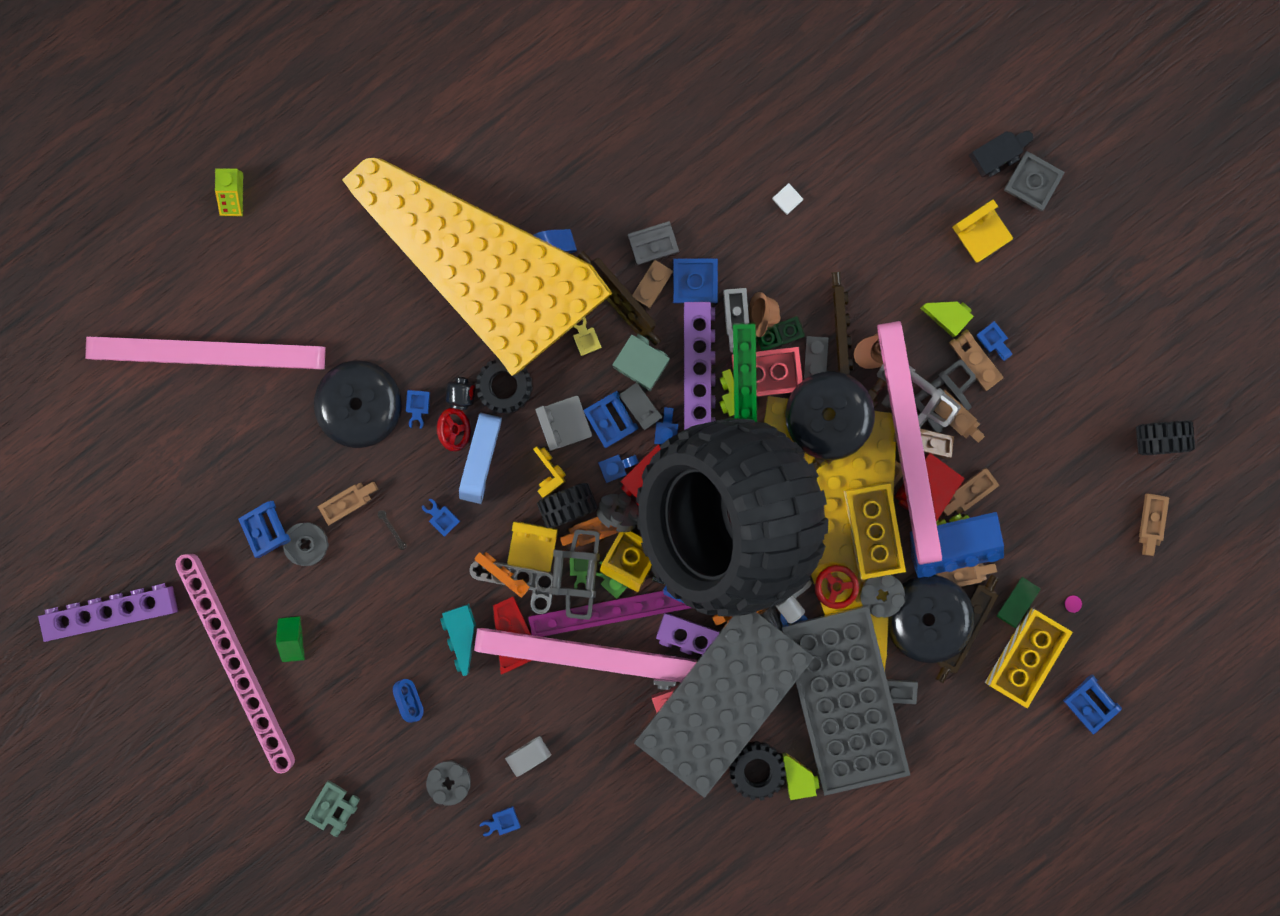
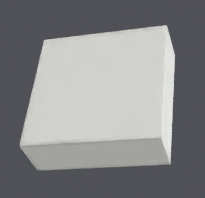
M789 183L772 198L786 215L804 200Z

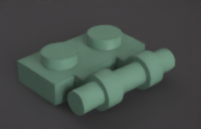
M328 780L305 820L322 830L326 828L328 823L334 827L330 834L338 837L340 832L344 831L347 827L346 822L351 814H354L357 810L356 805L360 798L352 795L349 801L344 800L343 798L347 791ZM339 806L344 810L340 817L336 818L333 814Z

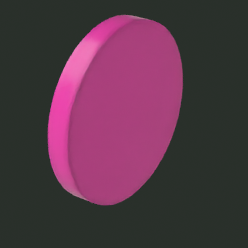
M1072 595L1066 598L1065 608L1069 612L1075 613L1081 609L1082 601L1079 597Z

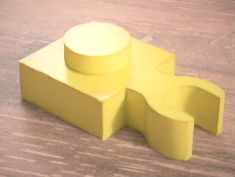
M585 317L583 318L582 325L574 326L579 333L573 335L581 356L602 348L594 328L587 330Z

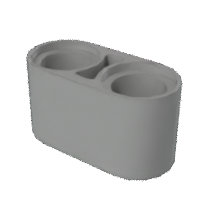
M539 736L509 754L505 759L515 776L518 777L545 761L552 754Z

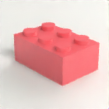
M799 347L756 352L757 397L792 393L797 385L803 381ZM732 355L731 358H732V367H733V375H734V363H733V355Z

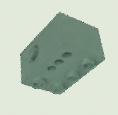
M631 334L612 366L615 370L651 391L668 365L670 358L661 350L649 346V340L640 334H637L635 337Z

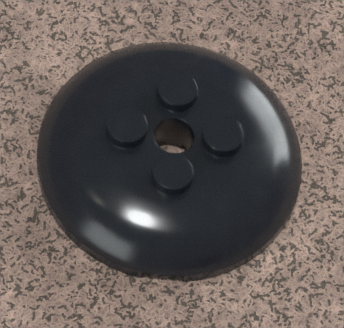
M348 361L339 364L321 379L316 389L314 412L317 422L329 438L343 446L364 448L379 443L392 433L401 415L402 399L397 384L386 370L371 362ZM355 398H359L362 401V406L359 410H354L351 402Z
M820 372L804 379L791 393L785 411L786 427L793 442H796L804 453L821 460H839L857 452L869 439L874 427L875 409L870 394L858 380L841 372ZM829 409L834 410L836 413L834 419L830 421L825 420L823 417L825 411Z
M938 575L921 578L914 577L904 582L902 585L905 591V602L896 614L888 617V634L894 645L907 657L924 663L942 662L957 655L969 642L974 629L973 606L966 592L952 580ZM926 613L934 615L935 623L933 625L925 624L924 615Z

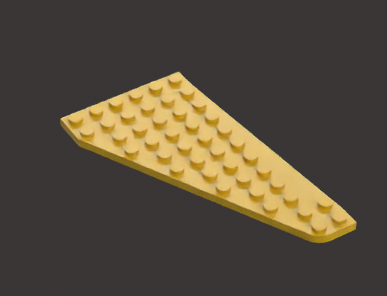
M365 159L342 179L361 205L494 352L511 376L519 373L613 294L591 264L383 159Z
M768 396L764 423L777 428L778 431L786 434V437L793 442L785 421L788 399ZM829 409L825 411L823 417L825 420L830 421L834 419L836 413L834 410ZM875 411L874 427L864 445L854 454L843 459L833 460L829 465L826 463L817 470L819 475L817 482L820 490H824L827 505H824L825 517L828 518V533L824 535L823 543L826 547L823 556L819 560L817 568L811 574L814 585L819 573L831 565L848 567L855 573L859 582V592L852 604L842 609H832L821 603L824 615L863 606L860 600V592L866 579L861 580L858 575L844 490L890 483L894 498L896 442H893L895 429L892 413ZM804 453V458L808 464L812 463V460L815 458ZM831 572L833 577H839L844 582L851 581L843 572ZM824 578L821 589L823 595L828 599L830 596V592L827 589L828 580ZM834 583L833 590H839L840 583ZM844 589L841 594L837 595L835 602L846 600L850 596L852 589ZM880 589L878 591L879 595L876 597L885 601L888 591L884 592ZM871 614L885 671L888 617H875Z

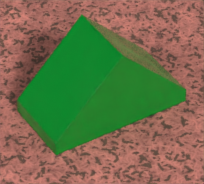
M301 616L278 618L276 645L282 662L305 660Z

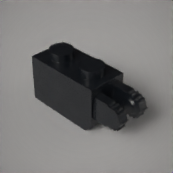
M1026 130L1014 136L1012 132L1006 131L971 152L969 157L981 177L987 174L989 177H992L1001 171L1000 167L1007 163L1008 166H1011L1020 160L1019 155L1024 152L1022 148L1034 139L1033 133Z

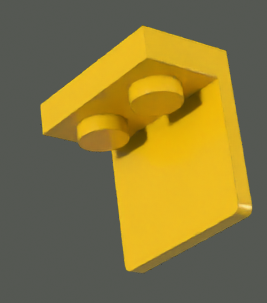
M994 199L952 227L976 263L1013 239L994 210L998 207Z
M536 446L533 450L555 477L553 479L548 477L539 484L541 488L538 490V493L542 498H545L566 482L563 478L566 474L559 465L554 467L550 462L552 456L546 448L540 449V447Z
M514 521L507 564L550 572L558 529Z

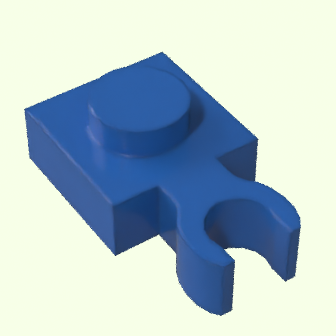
M407 391L406 412L412 413V417L409 420L410 428H413L415 420H419L420 429H423L424 420L422 419V414H429L430 392Z
M430 498L429 501L432 502L433 508L428 510L423 505L422 509L433 516L429 522L445 537L460 520L446 506L440 510L436 501Z
M514 806L493 813L494 820H484L480 823V827L483 825L490 827V830L484 832L483 836L491 835L494 830H498L499 835H503L521 827Z

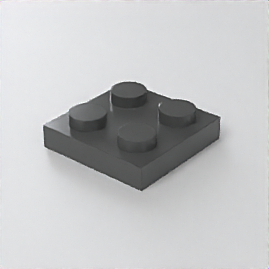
M1026 151L1005 186L1004 191L1042 212L1065 172Z

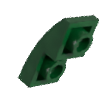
M796 316L767 328L765 334L762 337H757L761 351H767L805 337L799 317Z
M1022 577L1002 606L997 617L1016 628L1041 588Z

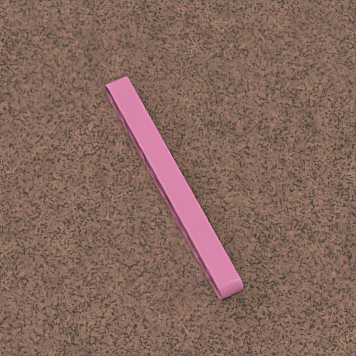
M900 321L877 325L917 560L919 565L942 561V553L902 325Z
M86 337L85 359L325 369V347Z
M191 553L181 555L176 560L175 565L272 769L277 773H285L295 763V758L200 559L197 555ZM186 558L192 561V568L190 570L184 567V560ZM195 578H199L202 582L200 589H196L193 585ZM204 598L210 599L212 603L210 609H206L203 606ZM214 617L221 621L219 629L214 628L212 625ZM223 637L230 640L231 645L229 649L222 646ZM233 657L239 659V668H234L231 665V659ZM242 677H246L249 680L250 685L248 688H244L241 685ZM251 697L259 700L258 708L251 706ZM260 717L267 718L269 722L268 727L260 725ZM270 737H275L278 740L277 747H272L269 744ZM279 757L287 759V767H282L279 764Z
M477 628L474 651L673 680L676 682H681L698 661L695 659L486 628Z

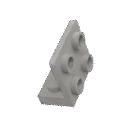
M578 396L535 409L550 451L592 436Z

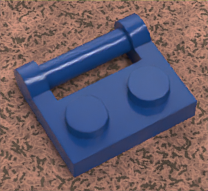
M618 391L613 392L583 410L605 448L639 429L637 423H633L619 399L620 394ZM610 402H612L626 426V429L620 431L606 407Z
M268 501L238 519L255 558H260L291 541L289 535L285 534L275 511L276 505L274 501ZM265 513H267L277 535V538L274 540L263 517Z
M1094 675L1087 677L1080 686L1063 700L1093 735L1122 710V707L1118 703H1114L1099 686ZM1089 688L1108 708L1107 712L1103 713L1086 693Z

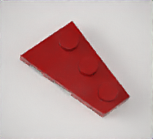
M514 596L493 605L496 630L531 635ZM499 655L500 673L502 675L532 660Z

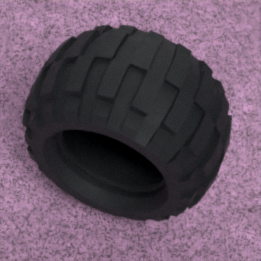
M726 418L691 426L667 439L660 446L661 450L652 457L642 474L643 486L638 488L636 502L639 504V514L636 515L637 527L642 536L643 543L641 545L645 557L648 556L652 564V571L658 581H663L666 584L667 592L675 599H681L686 606L706 615L742 616L778 605L807 584L810 580L809 576L817 568L826 547L823 540L824 535L828 533V518L825 517L824 505H827L824 490L821 491L818 485L817 478L819 475L813 463L808 464L804 458V451L796 442H792L786 437V434L767 423L755 422L752 419Z

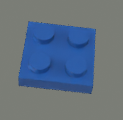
M673 259V303H718V259Z

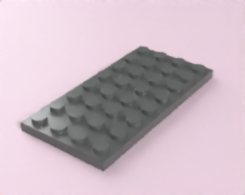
M865 605L783 625V633L814 656L812 662L797 679L796 685L824 796L910 776L869 606Z
M757 612L742 616H732L634 741V744L705 798L812 662L814 656Z

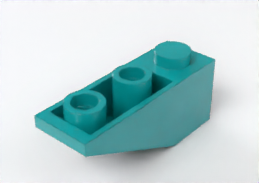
M469 604L442 613L443 617L440 618L443 630H448L450 636L447 639L451 652L455 651L457 657L454 660L458 672H462L463 676L468 675L470 670L476 628Z

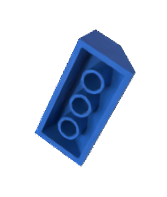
M997 512L937 525L942 553V561L919 565L913 532H910L911 559L918 578L931 577L934 574L952 572L964 567H974L981 563L995 562L1004 558V543Z

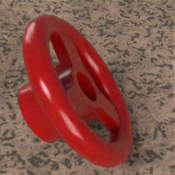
M448 408L442 412L438 419V438L447 450H462L470 438V423L462 410ZM455 414L460 417L463 424L458 425L454 423L450 415ZM464 431L462 441L454 445L456 436L459 432Z
M843 565L826 567L819 573L815 581L817 598L823 605L832 609H842L854 602L859 592V582L855 573ZM831 572H843L851 581L844 582L839 577H833ZM824 578L828 580L827 589L830 592L828 599L823 595L821 589ZM834 583H840L839 590H833ZM844 589H852L850 596L846 600L835 602L837 595L841 594Z

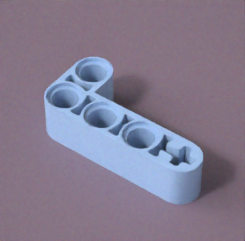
M480 412L460 483L459 499L478 504L482 503L486 478L502 417Z

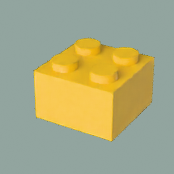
M631 531L619 532L600 568L601 573L636 592H639L652 569V564L648 556L645 557L641 545L643 543L642 537Z

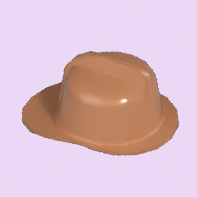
M763 292L755 293L749 304V319L751 323H756L757 337H762L767 328L779 323L781 319L778 303L774 299L766 297Z
M878 333L863 339L856 346L854 358L860 367L873 369L883 365Z

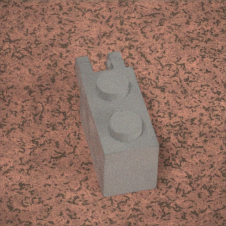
M746 288L723 291L726 334L729 336L730 352H733V323H749Z

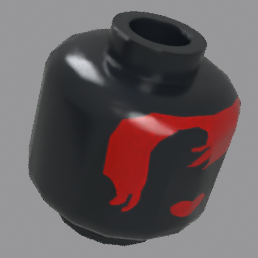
M456 377L455 381H450L447 384L446 402L450 404V408L467 410L468 406L473 405L475 385L468 382L469 378Z

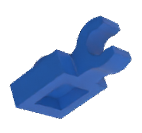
M995 321L976 335L989 353L995 349L1003 361L1013 355L1003 343L1008 337Z
M665 407L663 422H656L654 444L662 445L667 439L678 433V424L672 423L673 408Z
M616 455L598 463L605 481L608 483L627 475L625 468L639 462L636 455L621 460L620 455Z

